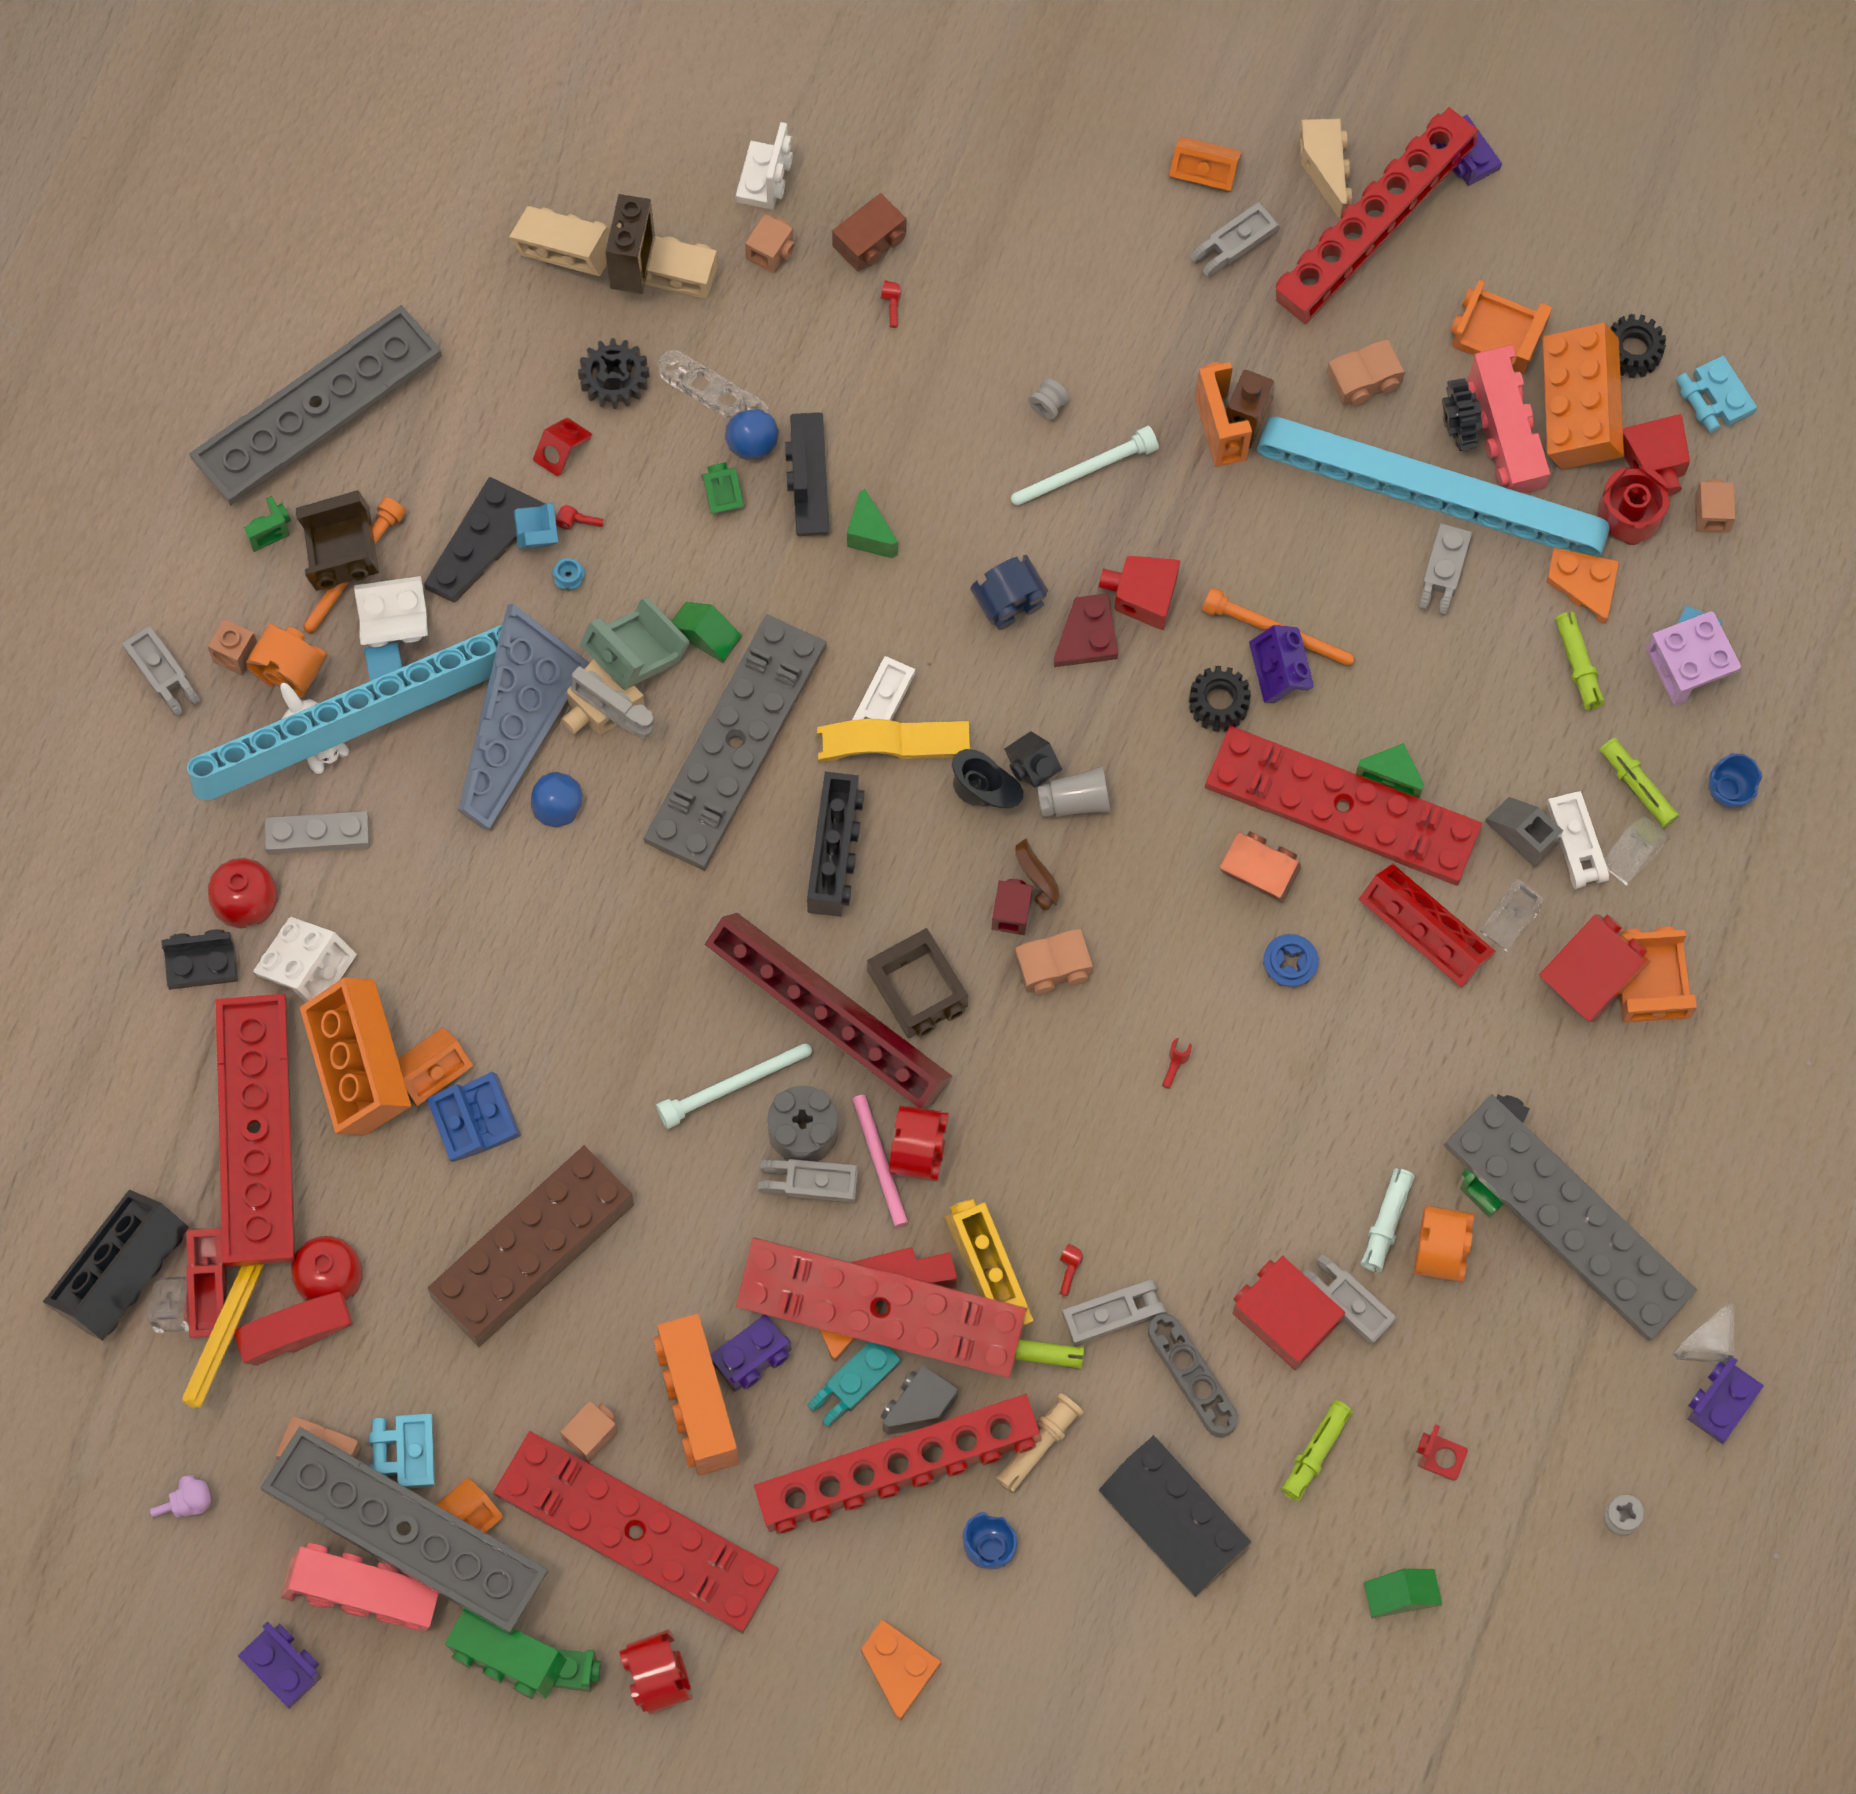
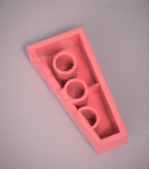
M1512 344L1475 354L1467 382L1469 391L1475 392L1477 400L1480 401L1482 430H1484L1487 438L1485 440L1486 452L1490 459L1494 458L1497 466L1496 479L1499 486L1525 494L1546 488L1550 471L1539 433L1531 432V429L1534 427L1530 403L1523 404L1522 386L1524 382L1521 372L1514 373L1511 361L1516 355Z
M308 1543L306 1548L300 1546L292 1556L281 1594L282 1599L293 1601L295 1594L305 1596V1600L310 1602V1605L320 1608L334 1607V1604L341 1605V1610L346 1614L369 1617L371 1612L377 1614L375 1619L380 1622L425 1632L430 1627L439 1593L409 1576L399 1574L398 1570L389 1564L377 1563V1567L363 1564L364 1559L360 1556L343 1553L342 1557L327 1554L328 1548Z

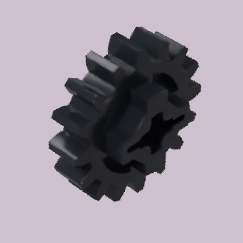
M611 338L610 345L605 346L602 341H598L599 349L595 351L589 347L587 349L588 358L581 357L580 359L581 369H578L579 380H582L580 382L582 392L588 391V399L590 401L598 397L600 407H604L607 402H611L613 409H617L618 402L623 401L626 406H630L629 398L634 397L639 400L641 398L639 389L647 390L648 388L646 378L650 377L649 367H646L647 358L645 355L640 356L638 346L630 350L627 340H624L621 346L616 345L615 338ZM632 367H634L636 371L634 379H632L630 373L632 372ZM594 368L597 369L596 380L592 377Z
M1465 378L1447 381L1448 387H1446L1448 397L1442 398L1444 426L1448 430L1449 437L1453 436V439L1455 438L1456 447L1459 448V451L1477 448V433L1483 429L1480 401L1477 400L1475 392L1469 391V385Z

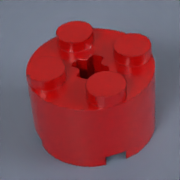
M1641 466L1638 469H1628V467H1625L1613 473L1605 485L1597 517L1609 523V534L1629 545H1637L1641 541H1645L1655 535L1660 529L1669 508L1670 499L1666 481L1654 470Z
M899 1106L895 1123L896 1131L894 1140H892L890 1154V1174L938 1182L946 1141H944V1133L946 1134L949 1113Z
M665 1630L626 1645V1649L619 1651L625 1671H630L635 1684L630 1685L633 1700L636 1706L640 1705L642 1711L649 1714L692 1700V1695L687 1691L691 1689V1685L680 1651H672L670 1643L675 1641L670 1630Z

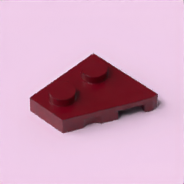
M1108 593L1075 597L1054 656V667L1118 659V648Z

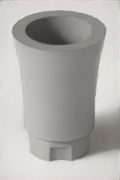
M1103 766L1081 774L1050 780V784L1045 783L1037 786L1042 817L1056 814V817L1081 813H1111Z

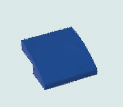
M490 1072L464 1086L453 1085L427 1098L446 1151L452 1162L482 1153L521 1136L498 1075L494 1072Z

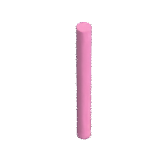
M858 1095L852 1100L894 1226L899 1228L907 1225L908 1221L893 1176L889 1172V1164L866 1095Z

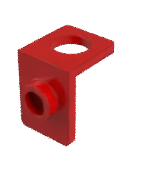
M565 418L544 429L533 460L554 475L559 476L564 470L571 450L591 439L592 433L571 419ZM547 446H552L558 451L559 461L557 463H551L547 460L545 456V448Z
M1435 1424L1430 1435L1423 1433L1416 1453L1422 1455L1418 1467L1456 1481L1468 1449L1437 1436L1440 1426ZM1439 1450H1451L1456 1456L1455 1465L1451 1468L1440 1467L1435 1459V1455Z

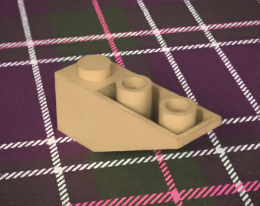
M1340 119L1302 120L1299 133L1301 165L1338 219L1341 220L1344 210L1352 204V189L1346 188L1345 179H1349L1350 164L1349 159L1343 158V150H1347V132L1341 131Z

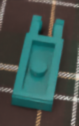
M869 1342L826 1383V1387L821 1389L807 1406L814 1412L834 1395L841 1403L831 1409L822 1421L827 1427H830L848 1410L851 1412L900 1365L901 1359L888 1346Z

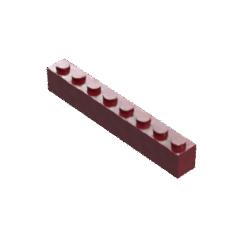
M739 913L723 916L704 945L918 1108L923 1109L934 1104L951 1079V1074Z

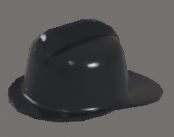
M964 749L954 756L952 762L954 771L953 787L958 797L965 803L972 806L1013 808L1018 806L1023 800L1024 791L1020 783L986 754L973 749Z

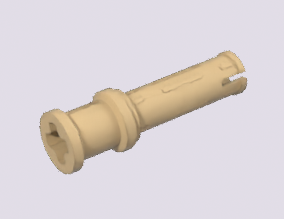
M1059 1393L1056 1396L1057 1402L1045 1417L1040 1416L1038 1418L1037 1426L1042 1441L1036 1443V1448L1016 1454L999 1476L996 1477V1480L999 1483L1002 1482L1001 1485L1010 1492L1014 1493L1019 1484L1054 1441L1059 1442L1064 1439V1432L1074 1419L1084 1414V1411L1066 1395Z

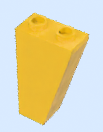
M967 1199L950 1206L952 1213L944 1216V1219L978 1295L1028 1308L986 1203H975L974 1199ZM1029 1308L1027 1309L1024 1325L1033 1321Z

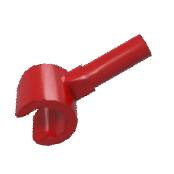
M884 281L881 299L890 301V327L897 328L898 303L901 297L900 285L895 282Z
M564 505L556 516V525L569 530L574 521L602 527L604 519L578 513L574 507Z
M1176 1038L1171 1044L1169 1052L1171 1059L1170 1067L1162 1084L1163 1087L1170 1089L1180 1065L1188 1061L1192 1045L1189 1043L1186 1052H1178L1175 1048L1179 1038Z
M1071 1244L1066 1246L1059 1259L1069 1265L1065 1271L1059 1293L1064 1296H1068L1073 1276L1083 1260L1081 1250Z

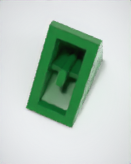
M864 489L858 494L848 527L847 547L894 558L898 555V541Z
M685 602L671 621L685 635L690 644L724 663L742 638L741 634L711 604Z
M1404 743L1361 759L1356 770L1357 775L1417 798L1421 795L1424 783Z
M1403 1568L1363 1583L1371 1619L1442 1606L1435 1569Z

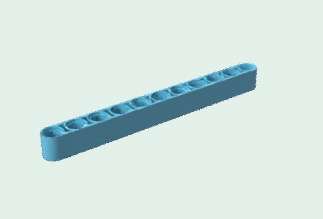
M1270 417L1266 420L1257 446V451L1268 459L1552 548L1555 547L1601 557L1610 531L1609 523L1600 517L1280 417Z
M502 625L194 757L187 765L194 796L200 800L215 799L490 679Z

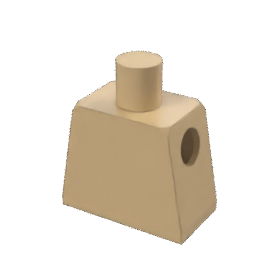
M594 659L584 669L587 672L593 671L598 674L604 681V684L612 690H619L626 694L633 705L643 704L645 706L644 695L635 686L623 690ZM571 686L566 692L567 701L572 710L561 721L569 732L575 734L588 724L597 734L602 735L618 725L571 692Z

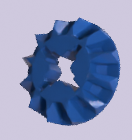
M1285 934L1275 938L1267 946L1263 965L1268 977L1275 980L1279 986L1286 985L1295 988L1298 985L1307 984L1316 974L1319 958L1315 947L1309 940L1296 934ZM1284 954L1290 958L1300 956L1296 964L1298 970L1293 969L1292 966L1281 968L1285 962Z

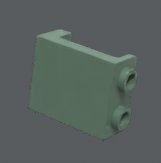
M648 597L640 600L634 612L607 625L601 618L590 622L580 645L623 690H626L678 664L689 644V640Z

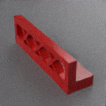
M1394 864L1376 874L1359 897V900L1461 988L1469 982L1478 968L1491 959L1496 952Z

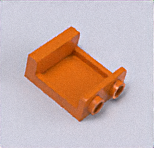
M1479 280L1475 290L1469 288L1462 304L1463 307H1466L1464 315L1457 314L1450 330V333L1455 334L1452 347L1475 356L1477 353L1513 344L1516 355L1511 361L1513 371L1521 372L1522 375H1525L1546 328L1553 307L1540 302L1537 311L1485 291V282Z
M1213 362L1207 364L1204 368H1200L1196 386L1195 401L1215 467L1247 461L1252 434L1249 420L1232 424L1228 422L1222 398L1228 397L1233 370L1230 362L1223 364Z
M1672 926L1660 927L1654 932H1642L1640 929L1622 931L1621 934L1628 941L1634 938L1646 948L1648 952L1644 956L1651 961L1619 995L1623 1023L1691 1018L1697 1008L1695 994H1690L1684 952L1686 931L1676 930Z

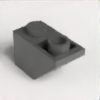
M1508 797L1485 820L1487 824L1534 867L1558 845L1564 831L1539 807Z
M924 1365L918 1373L912 1371L901 1386V1389L904 1390L902 1396L897 1402L892 1399L882 1412L881 1418L884 1419L882 1431L889 1435L922 1429L941 1422L958 1398V1388Z

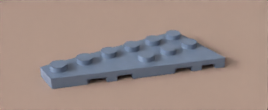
M514 604L507 605L458 811L483 829L491 828L566 703V692L571 686L572 673L578 666L585 669L589 665L586 659Z

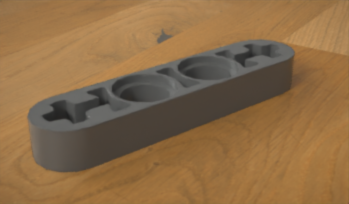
M1162 1313L1156 1315L1148 1327L1150 1342L1207 1431L1215 1437L1224 1438L1229 1436L1237 1425L1238 1415L1179 1321L1170 1314ZM1161 1323L1164 1327L1170 1325L1172 1327L1170 1338L1174 1344L1179 1339L1183 1343L1173 1346L1169 1352H1166L1165 1349L1169 1348L1170 1343L1164 1335L1159 1337L1156 1335L1158 1324ZM1178 1352L1189 1353L1193 1359L1192 1366L1185 1370L1177 1368L1173 1362L1174 1355ZM1204 1381L1211 1386L1212 1394L1209 1398L1199 1399L1194 1396L1192 1386L1196 1382ZM1217 1398L1220 1400L1219 1403H1216L1215 1407L1221 1416L1227 1414L1230 1417L1226 1428L1221 1424L1216 1426L1213 1424L1216 1416L1211 1407L1206 1412L1202 1409L1210 1406Z

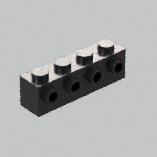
M825 771L807 895L808 913L841 917L843 905H850L852 886L846 885L847 873L854 874L856 854L850 853L851 843L858 842L860 822L855 821L856 810H863L865 790H859V775Z

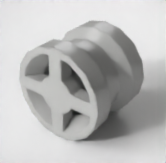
M1046 378L1041 383L1039 392H1034L1028 401L1039 415L1048 420H1053L1058 415V408L1065 406L1070 401V396L1061 384Z
M1620 1495L1614 1498L1604 1514L1607 1528L1612 1533L1620 1536L1633 1533L1643 1521V1506L1638 1499L1630 1495Z

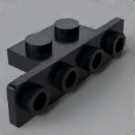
M820 412L791 414V441L785 442L786 461H792L793 471H787L786 473L787 491H794L797 536L829 534L823 414Z

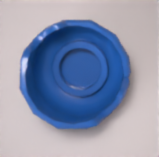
M745 410L736 413L728 422L725 440L729 450L742 459H758L768 455L777 445L779 430L775 419L769 413H765L764 410Z
M1731 753L1713 766L1709 774L1708 789L1711 796L1719 804L1727 808H1742L1757 796L1762 772L1756 761L1745 754Z
M559 772L543 775L533 787L531 794V808L534 817L544 825L560 827L573 822L582 806L583 794L580 784L570 775Z
M981 1512L969 1519L962 1535L963 1550L967 1558L974 1565L984 1569H1000L1012 1561L1018 1546L1016 1532L1006 1522L1005 1518L991 1517L986 1512Z

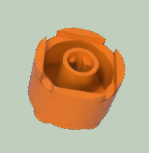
M269 624L251 651L246 663H248V670L267 685L273 687L274 684L281 685L282 683H287L299 698H303L328 655L322 649L303 641L305 635L299 630L288 626L284 631L276 625Z
M1425 1206L1418 1238L1419 1244L1415 1257L1414 1274L1454 1282H1464L1467 1266L1466 1257L1470 1253L1473 1233L1471 1232L1474 1214Z

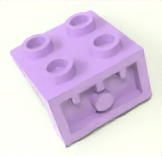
M1712 611L1652 633L1646 647V651L1674 706L1687 702L1692 689L1738 672L1741 668L1740 662Z

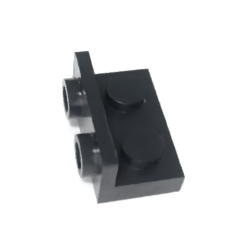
M213 929L206 931L204 935L190 936L189 934L180 933L170 936V939L161 940L162 949L165 953L166 978L169 990L238 982L235 942L230 932Z

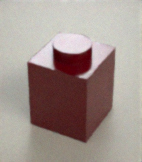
M1019 879L999 880L991 930L1025 935L1033 886L1026 885V882Z

